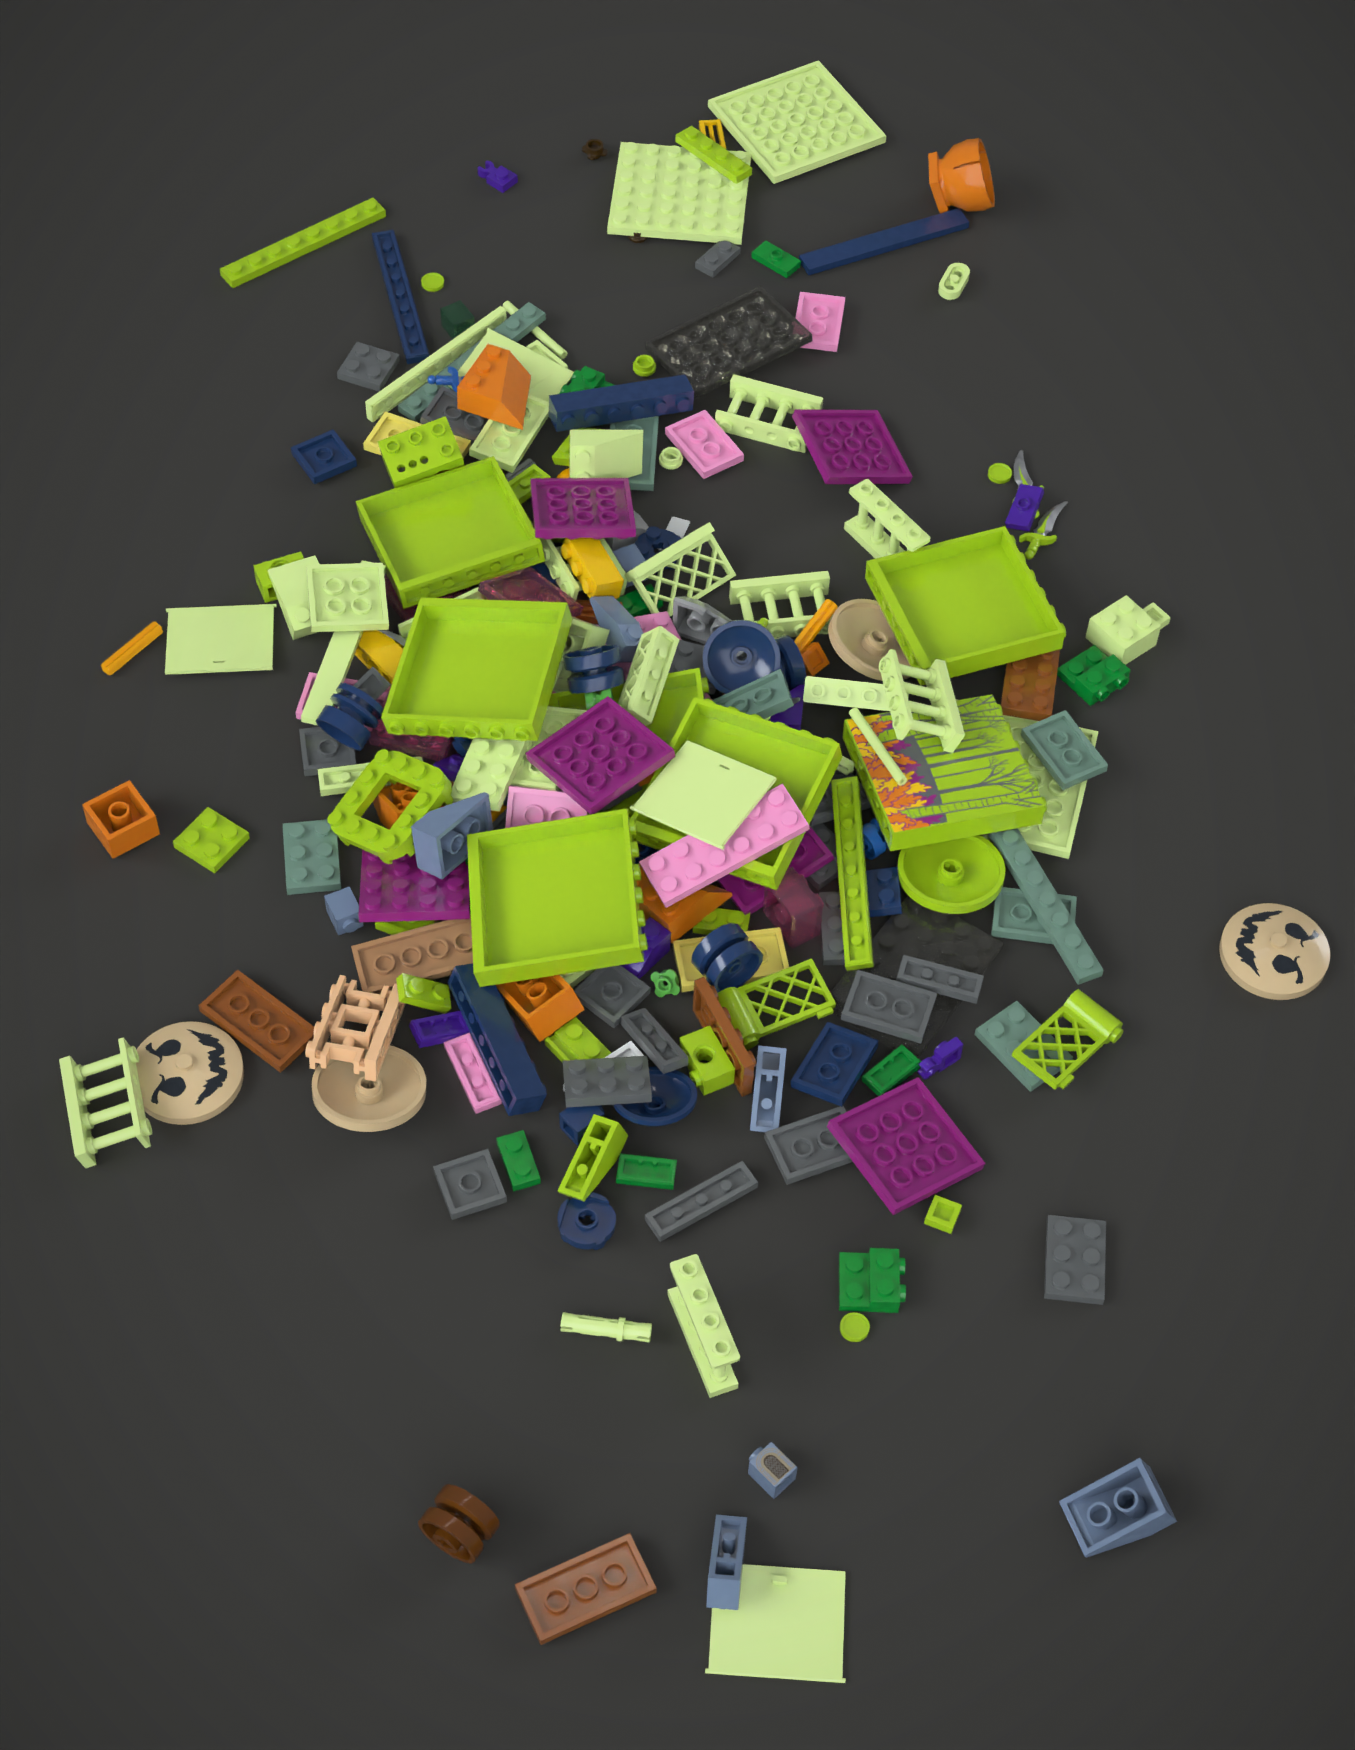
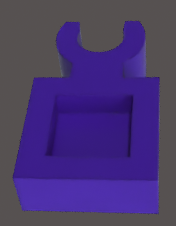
M487 160L485 161L486 169L478 167V175L481 178H486L487 184L502 193L518 182V175L502 165L495 168L494 164Z
M957 1037L949 1042H941L935 1048L932 1057H928L919 1063L921 1067L918 1070L919 1075L924 1080H927L936 1071L940 1073L961 1058L963 1043Z

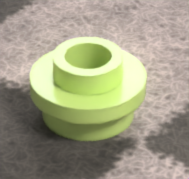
M667 447L660 454L659 463L666 469H676L682 465L683 456L679 449Z

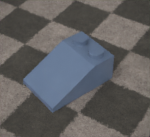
M483 792L432 810L411 826L417 868L443 879L468 858L467 834L493 830L488 793Z
M1141 1458L1059 1501L1086 1558L1151 1536L1177 1522L1150 1466Z

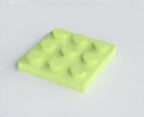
M383 563L307 565L311 632L389 630Z

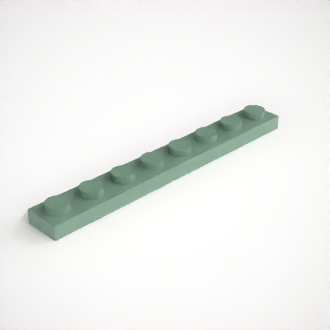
M528 302L493 331L518 342L545 321L546 314ZM480 341L440 371L437 376H452L448 372L449 366L459 371ZM426 382L398 405V411L408 419L418 422L442 386L449 387L448 385H436V383L431 385Z
M1018 828L988 833V836L1003 857L1010 873L1076 983L1079 985L1101 977L1104 971Z

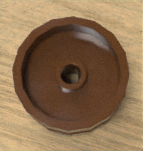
M446 1484L434 1498L436 1507H429L419 1519L418 1525L423 1534L442 1551L453 1558L471 1564L477 1560L484 1549L482 1540L487 1541L491 1539L499 1528L500 1522L495 1513L476 1496L458 1486Z

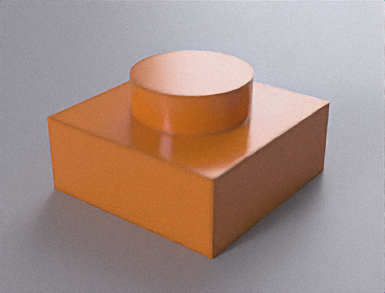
M812 642L800 652L805 665L806 676L813 677L830 664L819 642Z

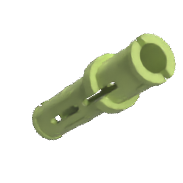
M563 1312L560 1331L616 1338V1341L623 1342V1339L650 1343L652 1323L626 1321L624 1317L608 1319Z

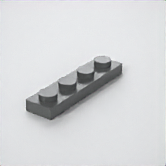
M740 1161L645 1214V1221L661 1242L758 1188V1181L745 1163Z

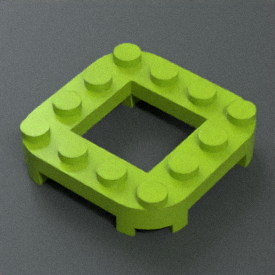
M382 749L376 753L375 758L367 765L337 804L333 812L328 816L327 821L334 833L346 846L352 844L378 856L384 863L392 864L395 859L406 854L411 857L415 853L411 826L428 812L440 808L441 805L447 806L452 804L454 800L451 796L452 783L441 769L399 751L388 752V750ZM387 782L394 785L399 782L418 790V793L390 830L361 817Z

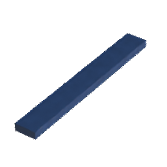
M960 208L801 254L799 255V260H801V265L809 276L969 228V221Z
M394 230L372 233L373 244L407 364L422 362L430 355Z

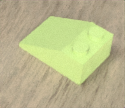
M570 430V478H629L642 474L643 430Z
M315 555L267 570L293 640L317 633L311 632L306 572L307 565H320Z
M572 617L573 620L564 648L566 654L606 644L610 630ZM563 666L553 691L556 693L569 691L567 679L577 672L567 671L565 666Z

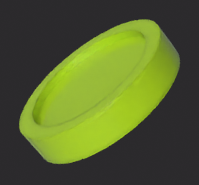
M427 273L422 277L421 284L425 290L436 292L444 287V278L439 273Z
M995 463L989 467L988 477L994 483L1004 484L1010 481L1012 470L1006 464Z
M852 1312L842 1318L840 1332L846 1340L860 1342L869 1334L870 1324L864 1315Z

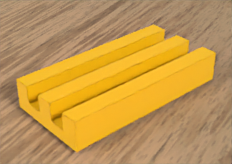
M721 119L699 121L700 132L706 135L705 126H707L709 137L713 141H715L712 125H716L719 144L726 149Z

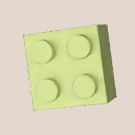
M1126 595L1090 618L1085 638L1099 648L1107 657L1114 654L1126 665L1157 644L1161 625Z

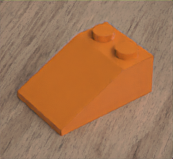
M560 975L496 985L499 994H502L505 1002L539 1042L552 1035L553 1032L585 1010L573 988Z

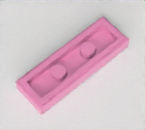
M470 1032L444 1042V1048L475 1114L501 1105L500 1096Z

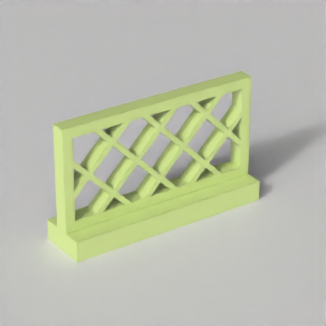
M710 522L624 574L628 582H633L651 614L659 613L657 609V601L659 599L669 602L667 612L670 617L673 615V600L676 596L677 587L688 590L687 597L698 600L736 576L712 534L715 530ZM708 541L712 548L711 557L700 554L702 544ZM683 555L694 557L692 569L681 566ZM699 559L710 562L708 574L697 571ZM715 564L721 565L727 575L723 578L713 576ZM667 566L675 569L673 581L662 578L664 567ZM680 571L691 574L689 586L678 583ZM696 575L707 579L704 590L694 587ZM646 578L655 580L654 593L647 591L641 581ZM661 582L672 585L670 598L659 595Z

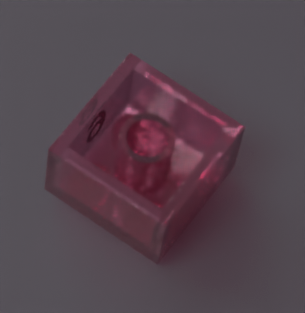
M791 867L787 869L777 890L765 887L763 912L775 928L780 927L782 937L792 949L820 935L824 907L823 901L817 893L814 894L808 887L805 877L802 874L799 875Z

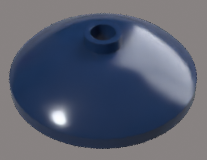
M733 620L722 624L712 632L704 646L702 659L704 671L709 681L719 691L727 694L779 670L781 658L778 643L768 629L754 621ZM740 651L747 654V657L743 660L737 657V653Z
M649 1067L652 1102L613 1105L622 1117L635 1124L649 1127L666 1126L680 1121L692 1112L697 1103V1088L694 1082L680 1071L674 1070L663 1074L658 1067Z

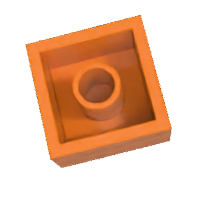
M130 780L82 804L87 824L113 859L160 835L156 815Z

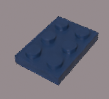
M827 1022L791 1079V1088L842 1107L876 1052L878 1040Z

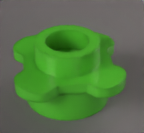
M663 970L660 973L654 971L651 974V980L656 988L654 992L658 997H664L665 994L677 995L680 992L679 978L674 970Z

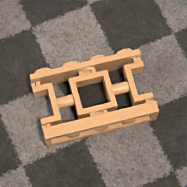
M340 975L337 983L331 986L329 1003L325 1002L323 1005L321 1022L317 1021L315 1024L313 1041H308L305 1055L309 1058L310 1069H316L318 1063L321 1064V1068H327L330 1059L354 1063V1074H360V1071H365V1080L376 1081L403 1013L405 1003L399 1002L397 983H394L392 991L389 990V986L384 985L380 994L357 991V980H351L350 983H346V976ZM345 1021L368 1024L365 1032L343 1028ZM330 1034H331V1043H330V1042H327V1041H328V1038H329V1036H330ZM364 1048H365V1049H368V1052H367V1054H366V1057H365Z

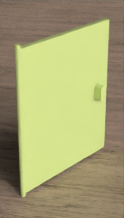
M487 328L486 331L488 332L458 371V376H465L487 344L510 350L531 375L530 385L546 378L529 389V394L549 402V395L560 394L561 388L564 384L567 385L574 373L490 328Z
M277 604L166 608V612H168L165 675L273 670L274 608H277Z
M687 740L634 806H630V809L724 850V845L777 779L772 775Z
M743 1564L738 1610L712 1608L709 1668H705V1673L845 1683L846 1678H842L845 1571Z

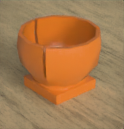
M967 139L953 145L942 159H939L937 152L928 154L929 184L939 213L949 211L950 206H955L968 212L985 211L994 207L993 180L986 150L981 139Z

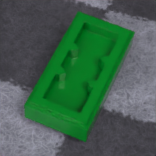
M766 240L752 251V259L785 278H788L801 267V260Z
M902 1044L862 1076V1082L877 1096L883 1095L895 1089L921 1068L919 1066L921 1061Z
M620 1153L616 1183L673 1190L677 1160Z

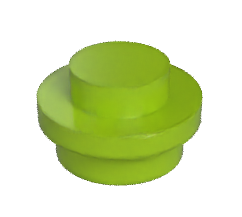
M640 355L633 362V371L639 376H650L656 371V363L651 356Z

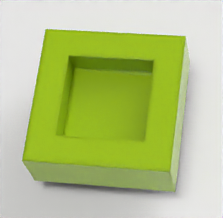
M935 1195L925 1217L924 1224L952 1234L962 1205Z

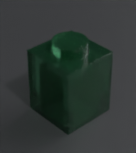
M461 300L440 308L441 326L452 339L475 324L473 314Z

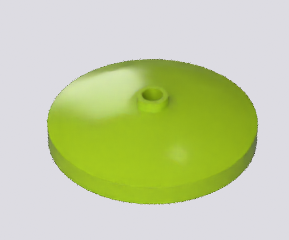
M981 835L901 849L898 858L897 870L899 882L903 890L918 904L941 913L963 914L980 910L997 898L1004 884L1005 863L998 849Z

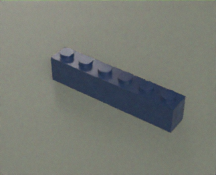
M678 375L549 395V417L556 432L692 411L694 390L686 375Z
M473 963L455 966L448 980V986L508 1116L539 1111L547 1095L546 1087L540 1081L535 1063L530 1059L525 1049V1042L516 1030L514 1019L507 1011L502 994H499L496 985L479 987L474 975Z

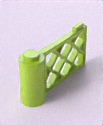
M812 958L738 988L729 987L718 992V1001L721 1007L725 1006L729 1011L731 1024L734 1029L738 1028L744 1040L743 1045L746 1050L755 1047L758 1044L759 1038L815 1015L818 1019L832 1014V1008L836 1007V1002ZM809 969L813 976L811 984L797 980L798 973ZM781 980L790 985L786 994L771 989L773 983ZM793 985L808 990L805 1000L790 996ZM756 990L765 993L762 1003L759 1004L749 1000L746 993ZM813 991L823 995L826 1002L816 1005L808 1002ZM768 995L783 1000L780 1010L765 1006ZM787 1001L802 1006L800 1013L791 1015L783 1012ZM762 1011L777 1016L775 1023L764 1027L759 1019Z
M1077 989L1059 1010L1013 1050L1011 1056L1054 1090L1058 1087L1064 1089L1073 1081L1074 1076L1072 1074L1099 1048L1109 1042L1115 1043L1124 1032L1121 1029L1123 1023L1081 990ZM1063 1016L1072 1023V1028L1059 1027L1058 1020ZM1041 1035H1055L1056 1043H1042ZM1060 1035H1074L1075 1044H1061ZM1079 1036H1089L1095 1043L1093 1045L1081 1044ZM1026 1049L1038 1050L1039 1059L1029 1058L1023 1052ZM1043 1050L1057 1051L1058 1060L1045 1059ZM1063 1051H1076L1077 1059L1064 1060ZM1046 1066L1060 1067L1061 1074L1057 1078L1053 1077L1046 1071Z

